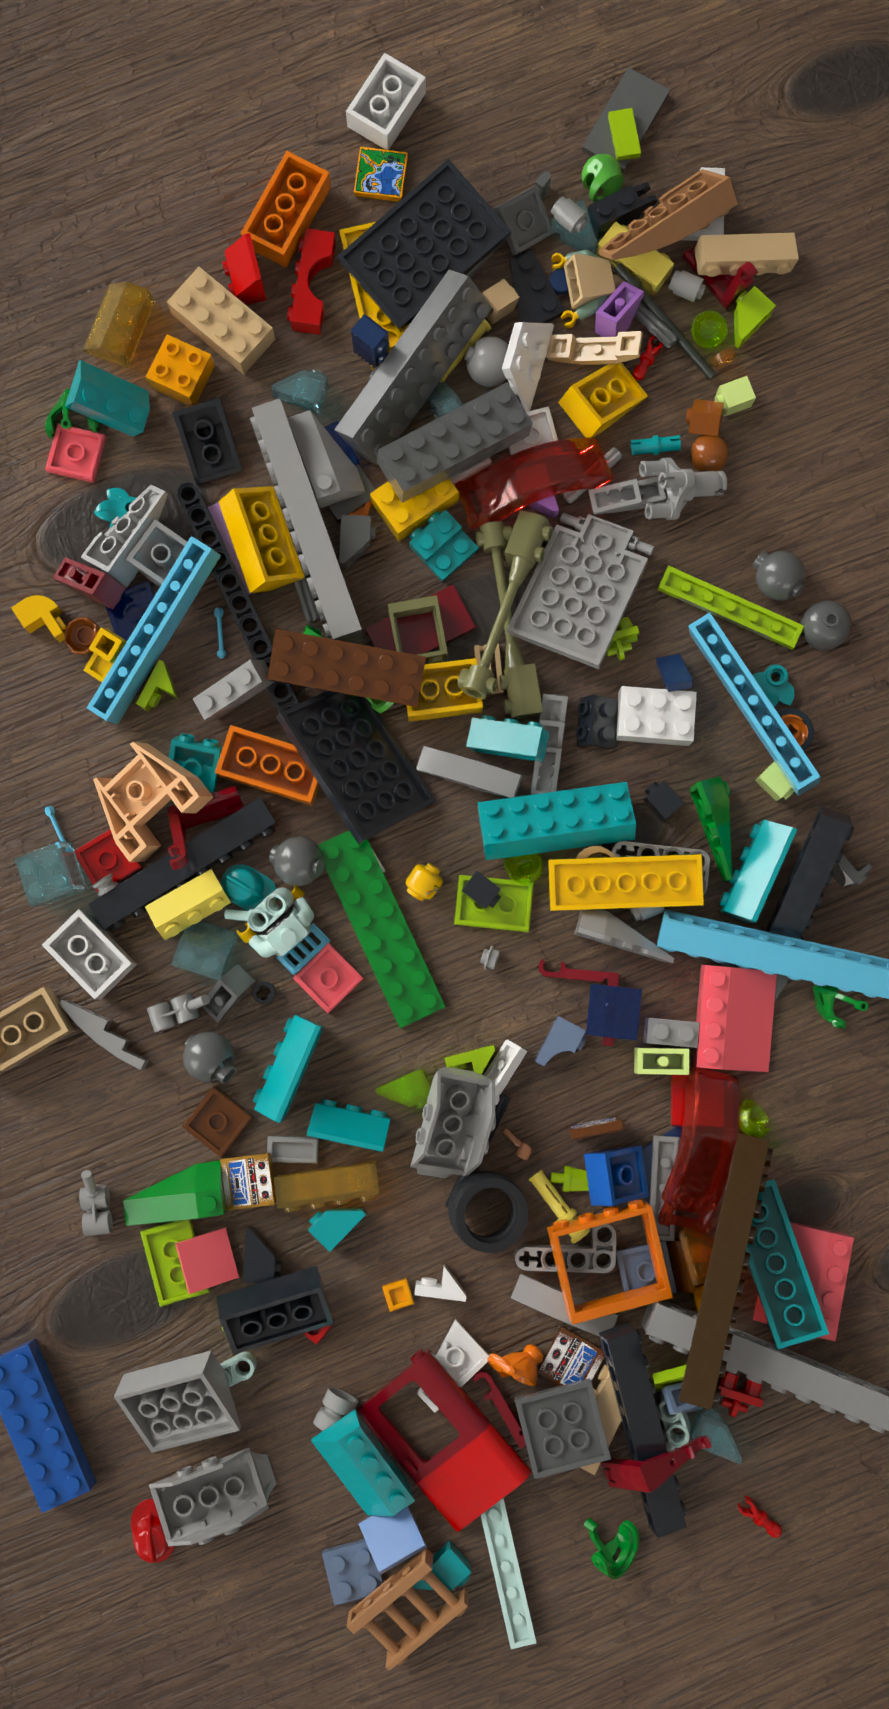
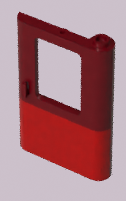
M421 1348L410 1358L412 1363L409 1367L355 1410L440 1514L458 1532L520 1486L529 1477L532 1470L429 1349L423 1351ZM411 1381H415L459 1432V1437L426 1461L419 1456L380 1409L381 1404Z

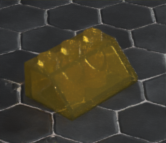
M130 282L109 284L83 351L129 368L155 303L150 290Z

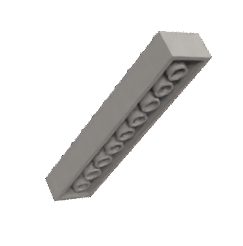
M279 398L253 407L254 417H251L250 420L280 506L284 508L282 511L289 531L294 530L290 534L296 552H302L298 557L305 576L310 575L306 579L313 599L318 598L315 601L320 620L321 622L325 620L327 622L323 624L326 637L350 643L364 641L359 620L281 400Z
M663 1300L648 1304L641 1325L646 1331L645 1333L649 1335L650 1340L659 1344H663L664 1341L674 1345L673 1349L688 1354L698 1313ZM729 1326L728 1333L733 1334L730 1351L724 1349L722 1360L727 1361L726 1371L737 1374V1371H741L747 1375V1379L761 1384L763 1380L771 1384V1388L780 1393L786 1394L788 1390L796 1395L795 1398L810 1404L811 1400L820 1404V1408L835 1414L837 1410L845 1414L844 1417L858 1424L862 1420L870 1424L869 1427L883 1434L885 1430L889 1431L888 1389L786 1348L777 1350L775 1344Z

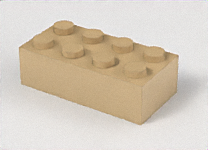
M200 267L191 274L167 301L170 312L176 319L243 375L276 340L273 327Z
M42 987L0 1012V1075L75 1031L51 987Z

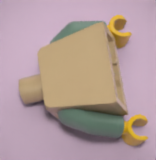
M589 250L568 253L566 257H563L560 253H555L551 257L552 263L560 262L559 264L552 265V271L559 268H564L571 306L572 309H576L574 313L569 310L562 313L561 319L566 317L572 318L570 322L564 324L566 329L574 327L576 319L580 318V320H583L595 314L623 282L618 274H612L611 264L608 259L600 258Z

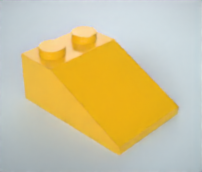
M620 362L608 364L573 384L558 403L586 439L590 440L643 402L648 395L623 363Z

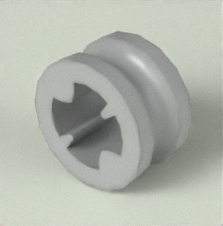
M112 874L93 885V888L99 890V896H102L118 885V882L112 880Z

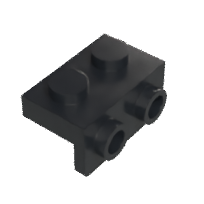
M598 695L580 698L578 705V728L576 732L578 747L615 748L618 699Z

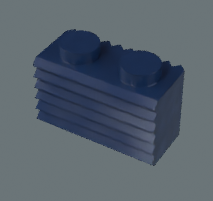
M366 314L351 329L354 354L357 353V356H361V359H365V362H369V365L376 368L379 364H382L390 353L388 331Z

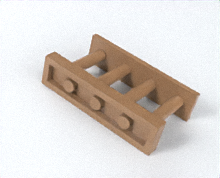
M427 1548L418 1553L348 1613L347 1628L353 1634L361 1628H366L388 1650L386 1668L389 1671L396 1665L403 1664L413 1651L452 1619L463 1615L468 1607V1591L466 1588H463L454 1595L432 1572L433 1554ZM419 1580H425L446 1602L437 1611H434L412 1588ZM400 1596H405L427 1619L415 1627L396 1608L393 1602ZM380 1612H386L407 1634L398 1643H395L373 1620Z

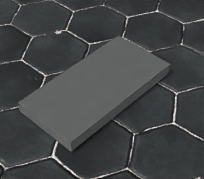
M628 67L583 144L582 151L590 156L608 154L616 159L608 113L627 108L633 109L639 144H641L667 99L670 89ZM631 159L618 161L622 173L626 170Z

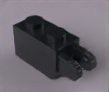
M642 183L634 188L631 184L588 205L586 219L596 239L604 237L615 221L620 225L626 226L632 221L637 220L641 212L657 203V198L654 195L641 201L639 199L640 196L646 194L651 189L649 183Z

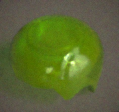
M704 311L698 314L690 328L692 340L698 347L703 349L717 347L726 338L728 330L726 319L719 312Z
M536 853L504 858L503 865L511 880L520 884H531L543 873L544 862L540 854Z
M746 1099L736 1109L735 1122L744 1135L762 1138L771 1130L770 1127L765 1129L769 1122L768 1116L752 1099Z

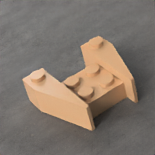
M132 742L130 745L138 755L113 779L96 777L93 780L115 843L129 862H145L161 847V844L146 825L160 809L172 799L181 813H197L213 796L197 776L148 743Z

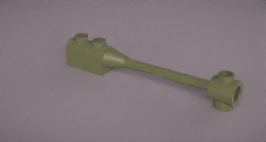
M519 511L504 552L507 564L511 566L509 585L480 664L471 665L470 669L463 668L458 678V687L472 698L485 699L488 692L494 693L496 690L497 679L493 678L494 673L488 668L518 587L521 586L529 571L534 567L535 562L541 563L543 561L545 548L541 547L543 541H550L552 537L553 527L549 526L548 519L542 515Z
M495 521L480 526V532H476V543L478 547L483 546L485 553H492L501 606L507 591L501 551L506 549L512 529L510 525L504 526V522ZM510 609L504 625L507 642L504 675L499 676L501 690H507L508 699L503 700L505 714H511V718L514 720L535 718L543 713L535 663L525 665L520 647L516 642V637L507 634V628L512 620Z

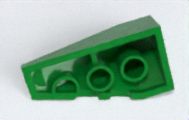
M721 776L695 783L689 789L722 882H726L732 879L730 808L728 798L730 789L727 782H722Z
M220 1160L197 1163L124 1199L126 1226L224 1215L227 1211Z

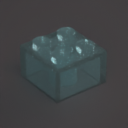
M59 841L14 859L30 907L45 906L87 890L71 842Z

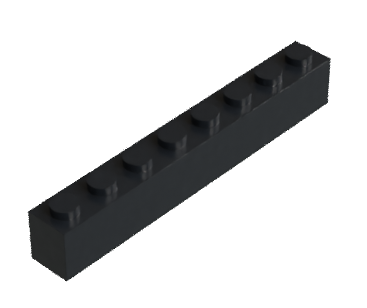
M259 797L187 842L189 862L185 867L173 870L169 861L178 858L180 855L172 857L168 854L88 905L102 928L107 931L112 929L115 932L126 925L125 920L132 916L138 918L147 912L145 906L184 885L196 876L207 872L215 864L223 865L233 858L231 854L239 849L243 852L254 845L253 841L260 836L264 839L276 831L274 828L278 826V823L262 798Z
M627 1322L599 1332L631 1460L644 1462L647 1459L669 1452L666 1448L668 1437L665 1429L661 1427L659 1420L662 1418V1413L653 1397L656 1394V1389L647 1373V1370L650 1369L649 1362L641 1349L643 1338L640 1331L633 1328ZM673 1474L652 1492L640 1491L648 1526L658 1538L687 1527L684 1516H687V1511L678 1495V1492L681 1491L677 1477Z

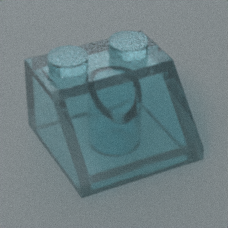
M201 921L193 924L184 930L171 965L219 980L227 972L238 934L237 932Z

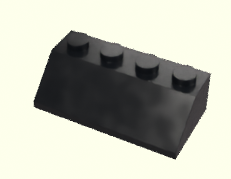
M317 1266L217 1296L219 1320L233 1355L334 1324L324 1284Z

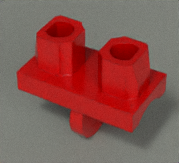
M725 1370L724 1378L720 1377L716 1387L721 1388L720 1395L731 1398V1400L722 1398L721 1401L722 1406L729 1408V1416L736 1417L738 1411L747 1413L748 1405L740 1402L762 1408L764 1401L760 1396L762 1383L758 1384L746 1379L744 1389L738 1388L736 1384L739 1375Z

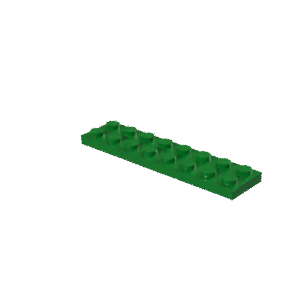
M346 831L318 844L323 853L328 875L399 1028L444 1008L443 1000L368 840L358 845L351 832Z

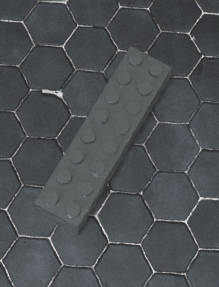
M448 270L334 429L362 459L379 466L377 463L378 449L400 438L492 309L469 276Z

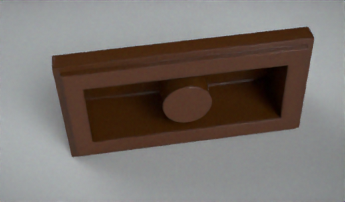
M680 1237L674 1238V1241H666L677 1292H695L696 1287L685 1241Z

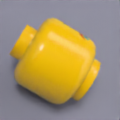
M428 863L426 866L417 864L406 879L407 892L420 901L432 899L443 883L442 878L438 875L440 870L431 863Z

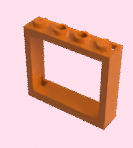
M634 1200L629 1202L628 1206L622 1208L617 1206L607 1207L603 1209V1213L596 1215L584 1213L579 1215L577 1220L568 1222L567 1219L555 1221L553 1226L547 1227L567 1316L573 1325L673 1298L652 1206L646 1201ZM641 1215L657 1283L574 1305L559 1236Z

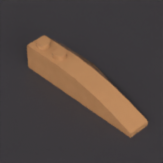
M704 169L700 170L661 196L658 206L655 208L650 206L644 211L645 217L641 220L632 221L628 225L629 231L618 233L599 250L600 255L611 260L637 256L658 250L698 230L707 228L710 222L718 217L725 216L729 213L730 209L738 205L730 177Z

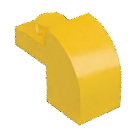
M35 595L27 597L11 607L23 627L30 634L46 624L56 640L60 643L65 640L64 630L67 626L58 616L63 611L51 599Z
M101 627L89 647V650L94 653L83 671L103 682L127 641L108 628Z

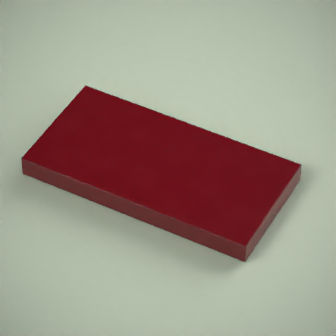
M453 584L431 595H437L446 644L475 630L476 627ZM433 612L396 618L402 651L404 653L417 655L439 648ZM390 616L365 628L374 647L396 651Z

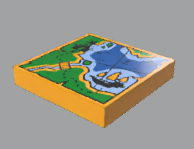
M360 147L354 196L396 202L402 200L408 153Z

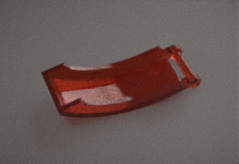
M571 438L540 444L514 453L488 466L469 479L455 483L454 486L459 491V497L467 515V524L469 528L475 529L488 521H501L523 507L553 495L574 490L599 488L613 480L614 476L596 438ZM473 489L482 508V512L478 514L468 493Z
M692 1066L684 1084L685 1113L682 1135L672 1171L662 1193L664 1204L659 1214V1224L696 1229L698 1233L708 1234L711 1229L712 1217L729 1177L737 1141L740 1113L739 1082L736 1076ZM675 1209L700 1214L699 1219L675 1215L673 1212Z

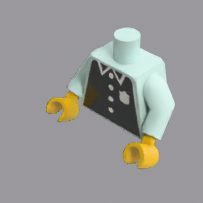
M294 886L291 892L294 906L259 935H256L248 923L244 924L247 927L246 931L242 933L238 930L236 931L243 942L249 943L262 957L283 956L309 934L314 913L305 898H303L304 892L298 886Z

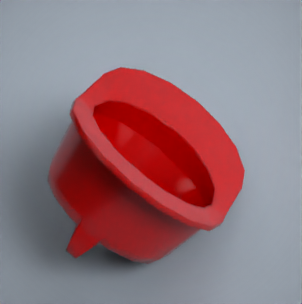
M147 1499L140 1502L131 1515L133 1546L136 1554L142 1560L149 1563H159L166 1560L172 1554L175 1546H168L154 1500Z

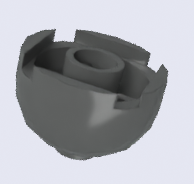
M831 600L819 601L811 605L802 615L800 624L804 625L801 636L805 638L809 643L808 645L813 649L820 651L833 650L840 646L848 637L851 629V617L846 608L840 603Z

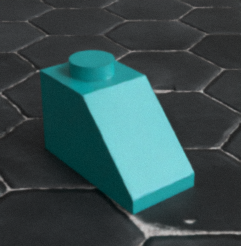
M328 1208L324 1213L319 1210L309 1220L312 1225L308 1231L330 1252L366 1215L367 1211L364 1208Z
M449 1540L433 1555L432 1572L452 1591L457 1585L462 1587L470 1579L471 1563ZM419 1580L413 1585L414 1589L434 1590L425 1580Z

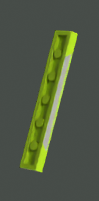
M671 566L667 567L657 589L791 650L794 649L804 625Z

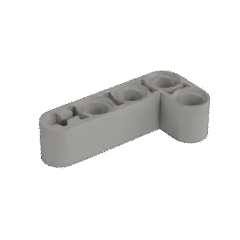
M627 841L616 843L610 850L618 857L620 855L616 854V852L621 847L624 848L625 853H633L634 848L637 849L634 856L628 855L625 857H641L643 850L650 851L653 856H666L667 853H674L675 855L702 854L703 895L707 890L710 858L705 851Z
M610 1223L591 1228L590 1246L561 1245L567 1272L608 1273L613 1270L616 1263V1231ZM602 1227H607L610 1229L609 1237L604 1240L598 1239V1230ZM525 1243L516 1248L514 1258L520 1269L526 1271L557 1272L555 1263L549 1264L545 1262L546 1254L552 1252L551 1244ZM524 1251H529L530 1256L538 1257L537 1251H540L541 1264H537L536 1258H528V1262L524 1263L523 1259L519 1256H524ZM577 1252L584 1255L583 1262L578 1265L572 1264L570 1261L571 1256ZM605 1253L609 1255V1262L603 1266L596 1263L598 1255Z

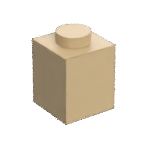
M505 279L482 293L492 307L486 318L491 324H494L514 311L519 296Z

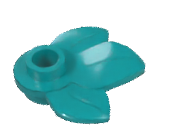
M121 488L108 489L107 497L109 500L101 502L94 511L97 517L110 522V528L113 526L111 521L117 516L119 518L123 517L128 512V506L136 499V497H130Z
M771 665L764 672L752 675L773 707L779 701L785 705H791L795 695L794 688L788 682V672L783 666ZM777 674L779 681H773L771 675Z

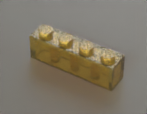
M376 1161L276 1175L274 1177L277 1208H284L285 1212L300 1210L299 1206L310 1205V1209L325 1206V1202L335 1201V1205L350 1203L351 1198L360 1197V1201L376 1199L375 1195L381 1192Z

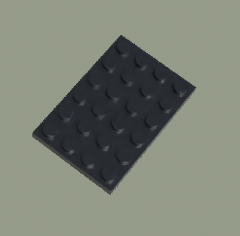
M448 158L337 256V259L398 331L401 332L412 322L448 270L466 275L509 238L512 232Z
M326 691L277 715L278 722L358 845L436 802L379 713L371 707V703L365 697Z

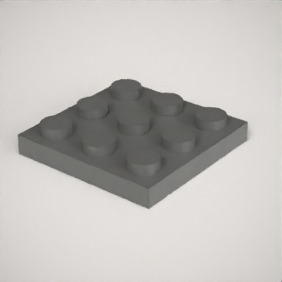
M590 1378L515 1398L534 1479L611 1459Z

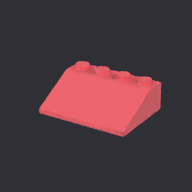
M701 964L696 1022H700L698 1048H694L692 1065L710 1069L769 1072L777 973L770 975L756 969Z
M790 1222L829 1334L818 1338L836 1341L854 1237L846 1233ZM757 1294L753 1320L768 1324Z

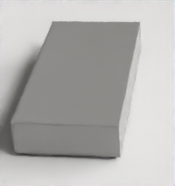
M268 1136L267 1153L271 1152L272 1162L318 1164L319 1138Z

